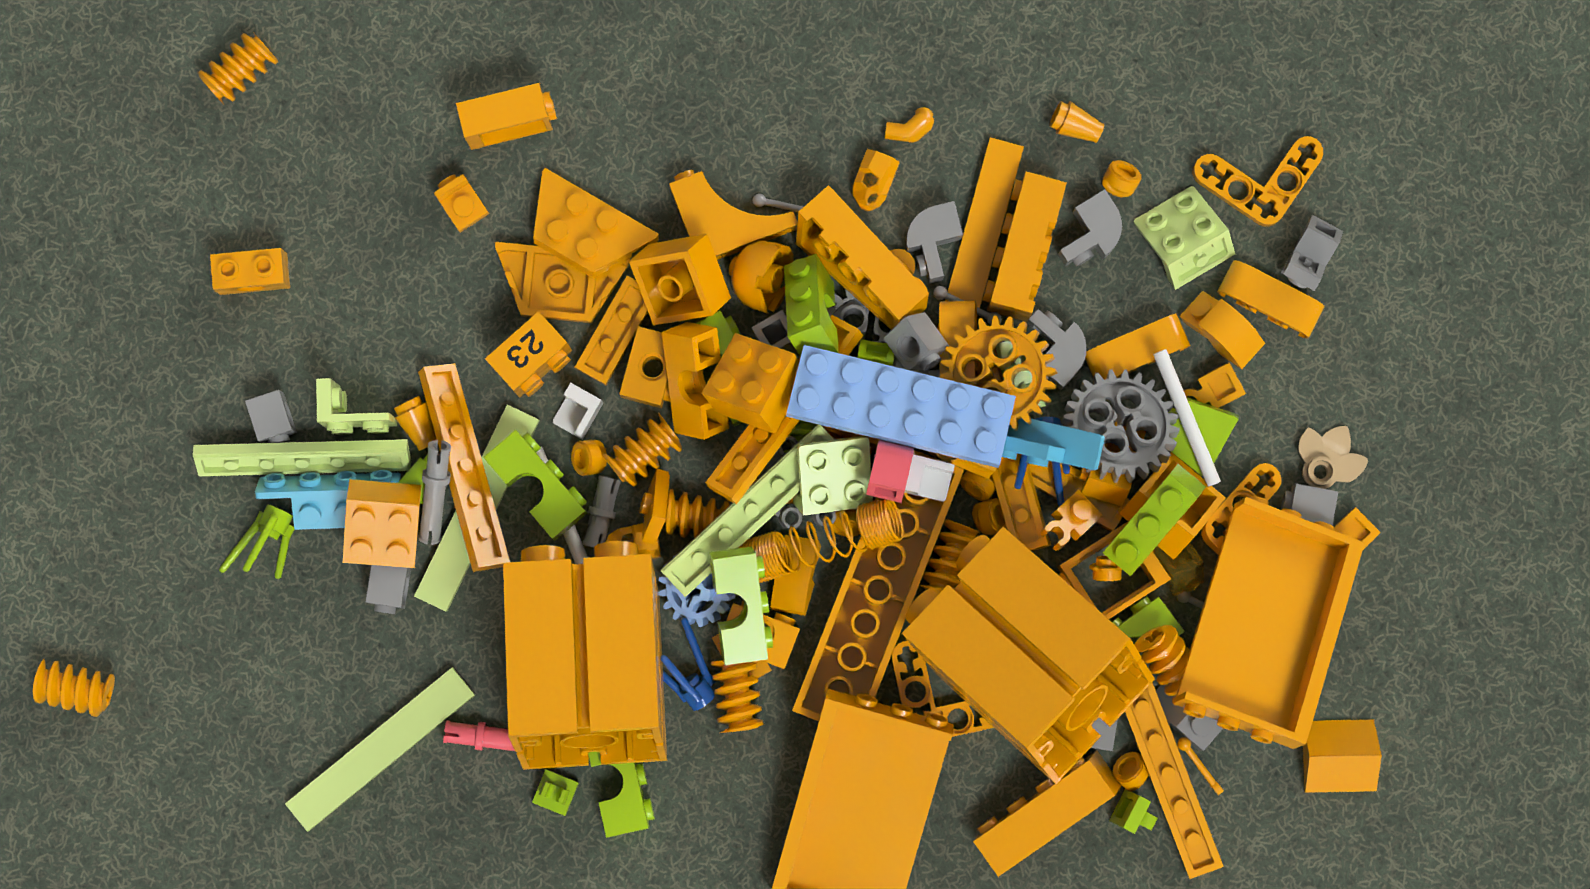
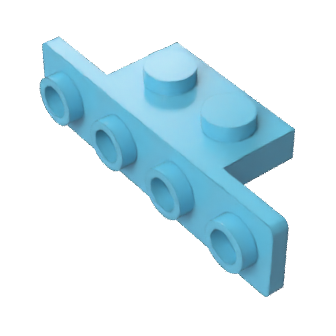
M1022 418L1019 419L1017 431L1009 424L1002 457L1016 460L1018 453L1027 456L1026 463L1048 467V462L1054 461L1090 470L1098 469L1105 439L1103 435L1031 419L1032 423L1030 425Z
M377 470L368 474L342 471L335 475H320L316 472H307L300 476H284L280 473H272L259 478L255 495L256 499L291 498L294 530L345 528L349 479L398 483L401 479V474L391 473L388 470Z

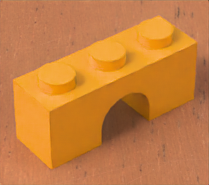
M685 322L663 331L662 340L674 433L705 440L729 429L728 417L717 413L701 394L706 385L703 369L719 363L721 359L717 327Z

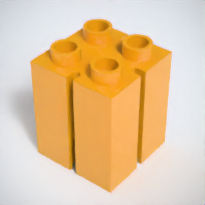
M1002 527L991 539L986 535L977 536L961 551L956 561V567L960 570L957 574L960 583L954 589L949 585L941 592L934 587L929 588L913 601L906 613V620L910 625L902 632V635L937 676L1052 782L1057 784L1101 737L1092 727V724L1100 718L1111 727L1155 678L1144 660L1141 659L1142 657L1132 640L1006 528Z
M608 541L597 544L594 547V557L583 558V564H572L571 559H565V550L563 548L539 545L523 549L521 551V562L503 563L508 737L523 770L589 766V752H600L601 765L667 761L663 662L660 660L662 656L660 599L651 554H638V546L633 542Z

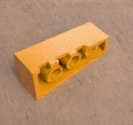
M1027 171L1023 181L1016 179L1010 199L1017 201L1014 214L1006 213L1001 233L1007 235L1004 248L997 246L992 267L998 268L995 282L988 280L983 296V301L989 302L987 311L997 312L1000 315L1028 322L1033 313L1035 305L1033 300L1040 286L1043 264H1045L1049 252L1052 231L1057 222L1067 182Z
M829 185L798 212L796 245L809 256L817 254L827 272L888 328L892 330L904 317L922 313L927 308L929 292L925 284L906 269Z
M1096 750L1085 759L1081 757L1057 784L1047 778L1035 787L1038 793L1026 800L1022 796L1006 808L1009 814L998 821L993 816L977 828L980 834L973 842L999 877L1113 798L1122 785L1114 778L1112 770Z

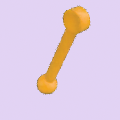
M1187 737L1180 738L1177 742L1178 748L1188 754L1210 787L1213 788L1217 795H1220L1224 790L1193 751L1191 741Z

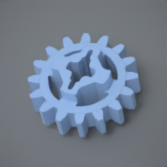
M712 573L686 597L665 575L659 577L658 580L666 584V588L658 592L659 596H667L669 600L663 605L664 609L673 607L675 609L672 617L674 620L684 616L688 619L690 625L696 621L699 627L707 625L709 621L714 623L720 620V613L724 614L731 609L725 601H730L736 596L734 593L717 595L713 588ZM706 601H714L707 610H701L705 606Z

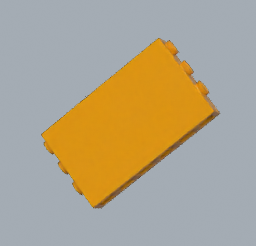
M1249 496L1234 504L1173 704L1183 707V712L1192 717L1204 718L1207 716L1218 720L1217 725L1221 728L1231 731H1238L1239 728L1251 733L1250 737L1258 742L1271 744L1273 741L1295 749L1305 745L1307 742L1365 542L1334 531V526L1321 521L1310 522L1301 518L1302 515L1297 511L1291 509L1279 510L1269 506V502L1261 497Z
M828 689L772 889H906L947 747L953 735L954 724L948 723L947 718L938 714L929 713L926 717L912 713L913 709L906 705L894 703L892 706L877 703L878 700L875 697L859 693L857 696H852Z

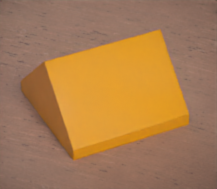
M1374 719L1312 722L1307 742L1303 745L1305 793L1377 791L1382 754Z

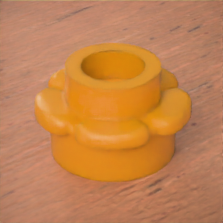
M1107 556L1096 557V563H1092L1089 566V569L1093 570V580L1118 581L1122 579V569Z

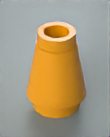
M1060 101L1052 115L1049 127L1056 129V134L1097 143L1105 124L1099 122L1071 101L1068 104Z
M420 396L394 408L397 414L395 417L396 421L419 451L427 448L429 442L437 440L427 403H423Z

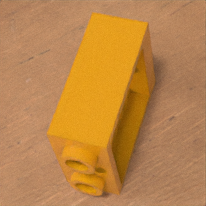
M539 83L456 103L463 135L471 150L553 130L551 120L557 119L550 92L543 93Z
M1128 522L1057 567L1061 572L1059 576L1095 608L1096 606L1071 568L1109 545ZM1153 551L1140 565L1150 582L1101 612L1108 619L1171 580Z

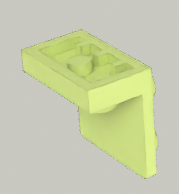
M1194 186L1188 187L1134 220L1136 228L1162 260L1167 278L1175 290L1235 255L1229 229Z
M331 378L316 379L317 422L327 428V431H332V434H353V428L363 427V430H367V433L382 434L389 433V427L397 426L395 417L390 413L341 414V412L347 411L346 391H342L340 385Z
M866 436L803 443L797 446L800 491L793 497V504L803 516L857 509L860 504L873 501V496L866 495L871 475L869 439Z

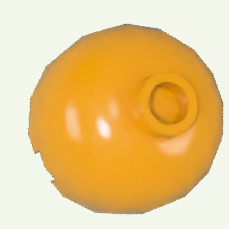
M761 240L749 244L738 256L732 259L729 266L732 288L737 298L744 305L768 313L767 310L775 311L780 306L785 296V287L780 288L784 278V265L794 261L791 248L783 244Z

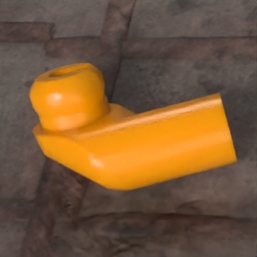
M921 107L915 111V115L905 124L887 122L885 139L911 143L919 141L933 127L934 118L932 111Z

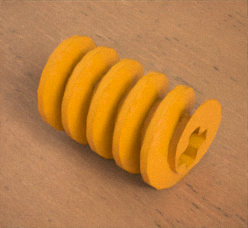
M245 33L241 35L243 47L234 42L230 44L233 56L221 52L219 56L223 65L210 61L211 75L202 70L198 72L200 79L222 103V97L232 102L236 99L233 88L242 92L247 90L243 81L244 78L253 83L257 81L254 73L255 69L264 74L267 73L265 60L275 65L278 63L277 58L255 33L254 38Z
M659 412L660 424L652 419L647 420L650 432L647 433L639 427L636 429L638 441L633 440L629 436L624 438L626 450L618 445H614L615 458L610 457L606 453L602 454L622 482L626 481L635 487L637 485L635 473L646 478L649 476L646 468L647 464L655 469L660 468L657 456H661L669 461L671 459L669 447L678 452L682 451L679 438Z
M669 489L666 520L664 522L666 532L671 535L676 527L679 526L681 537L685 538L690 530L693 529L695 538L730 506V503L725 500L722 507L717 509L715 498H711L708 504L703 506L701 495H697L693 503H689L687 492H683L679 500H675L674 490Z
M945 519L943 524L951 532H940L938 538L945 543V546L935 545L933 551L940 559H929L927 563L935 572H924L922 577L929 585H919L925 589L934 587L941 592L947 585L954 589L960 583V579L957 576L960 572L956 567L957 558L965 546L976 538V534L980 533L948 519Z
M1163 625L1143 634L1134 645L1138 652H1143L1141 659L1145 663H1151L1149 670L1152 674H1158L1156 681L1160 685H1166L1164 692L1168 696H1173L1172 703H1174L1190 649L1186 647L1185 641L1178 636V631L1175 627Z
M43 659L34 678L33 699L36 703L41 704L47 699L49 706L56 707L61 702V706L65 710H70L75 705L78 713H85L89 708L90 715L98 717L102 711L106 710L110 703L115 676L110 674L105 683L101 682V671H96L91 679H87V668L82 667L78 675L74 676L73 665L68 664L64 672L61 673L59 661H54L50 669H46V661Z
M723 660L712 661V666L722 668V671L712 676L713 680L724 683L723 686L714 690V694L725 696V700L717 703L716 708L727 711V714L718 718L717 721L729 727L720 733L752 730L764 724L763 720L753 718L752 716L760 712L762 706L751 703L752 700L760 696V692L749 689V686L757 683L759 679L747 673L755 669L757 663L745 662L725 665Z

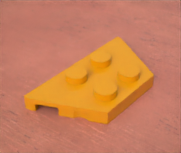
M544 168L542 171L533 239L534 244L594 278L607 271L611 265L620 264L631 258L633 252L648 244L659 241V234L547 168Z
M495 242L496 251L522 317H532L539 311L545 319L592 323L628 268L629 261L631 260L629 258L620 264H613L607 271L592 278L539 246Z

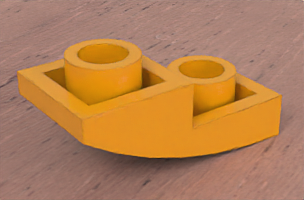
M785 535L784 538L789 546L792 557V569H796L799 564V558L792 547L789 535ZM793 536L795 545H796V547H797V549H798V544H797L796 537ZM799 537L802 546V558L808 564H813L816 559V553L809 539ZM818 540V542H819V553H820L821 544H820V541ZM802 563L799 571L796 573L791 572L789 575L776 578L773 585L771 610L806 616L815 585L812 577L816 566L811 568Z

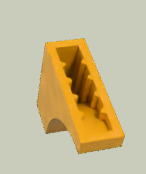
M694 170L684 171L674 176L675 181L669 183L688 236L708 234L717 260L738 253L753 242L769 241L797 230L798 222L794 211L771 216L755 215L741 211L725 202L715 193L702 171L694 173Z

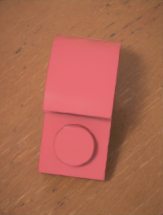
M879 439L866 495L902 503L914 448Z

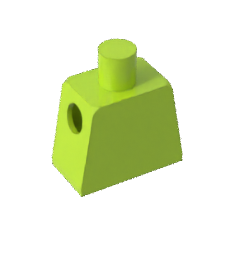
M1186 397L1214 463L1235 427L1239 415ZM1172 407L1168 413L1177 414V411ZM1178 418L1177 422L1172 426L1180 428V431L1176 438H1172L1177 444L1171 452L1203 476L1182 423Z

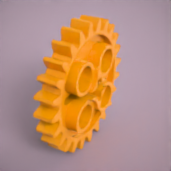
M993 316L991 326H987L984 320L980 318L978 330L974 331L968 324L965 326L968 334L966 338L957 334L954 335L955 340L959 344L957 348L946 346L945 349L952 355V359L941 360V364L949 368V372L939 375V378L976 386L991 379L994 376L992 370L995 367L1005 370L1020 356H1025L1026 360L1004 371L1003 377L1005 379L1002 382L992 379L982 387L1016 396L1010 425L1017 431L1019 419L1022 418L1029 425L1032 423L1029 416L1031 411L1039 415L1043 414L1038 406L1040 401L1051 402V399L1044 392L1045 389H1056V385L1049 381L1048 377L1057 374V370L1047 367V364L1052 362L1055 357L1053 354L1042 353L1049 346L1046 340L1035 343L1040 334L1036 329L1026 334V322L1022 321L1017 328H1014L1012 317H1008L1005 324L1001 325L999 318ZM1002 341H1009L1013 345V351L1007 358H998L995 355V348ZM971 361H980L983 366L981 374L976 378H968L965 375V367ZM1021 371H1029L1032 374L1031 384L1024 389L1015 387V376Z

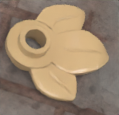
M1347 426L1333 428L1322 437L1311 428H1307L1302 434L1298 450L1305 462L1302 475L1304 481L1309 486L1327 489L1335 482H1351L1366 468L1368 463L1366 457L1349 453L1351 438ZM1320 465L1326 469V476L1323 479H1319L1314 475L1316 466Z

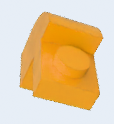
M1204 291L1179 316L1186 325L1207 338L1222 357L1240 369H1243L1265 344L1256 329L1242 314L1223 299L1218 301Z

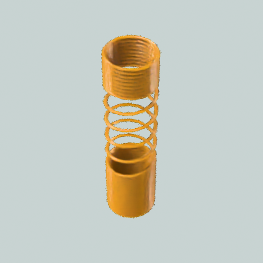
M880 498L866 504H860L857 507V524L861 537L866 544L863 549L857 547L853 542L851 523L847 513L843 510L840 512V520L844 533L850 542V548L846 554H842L837 549L834 528L829 517L826 515L823 517V526L826 536L833 547V553L829 559H825L819 553L817 533L810 521L806 522V532L810 544L816 553V559L813 564H808L802 558L800 538L793 526L789 528V537L792 547L799 558V564L796 569H792V557L784 536L776 530L761 536L759 535L758 537L749 538L739 548L753 547L756 557H763L765 577L759 578V583L789 575L791 572L796 573L799 571L802 563L811 568L816 566L819 558L830 563L834 559L836 552L840 556L847 558L851 554L853 547L859 552H865L868 547L874 549L894 542L897 543L902 540L904 530L902 518L895 502ZM843 515H844V517H845V519H846L849 533H848V531H847V528H846V525H845V522H844ZM826 520L831 530L832 539L827 528ZM809 525H810V527H811V529H812V532H813V535H814L815 544H814L813 539H812L811 534H810ZM792 530H793V532H794V534H795V537H796V540H797L798 549H797V547H796V545H795V542H794V539H793Z

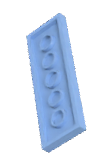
M804 345L786 417L999 468L1016 396Z

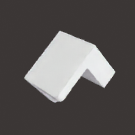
M570 382L564 393L565 400L554 417L553 423L583 440L603 402L601 399Z
M913 455L904 493L944 502L955 465Z

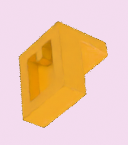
M453 174L445 178L438 184L439 189L434 192L460 233L489 214L464 174L458 177Z

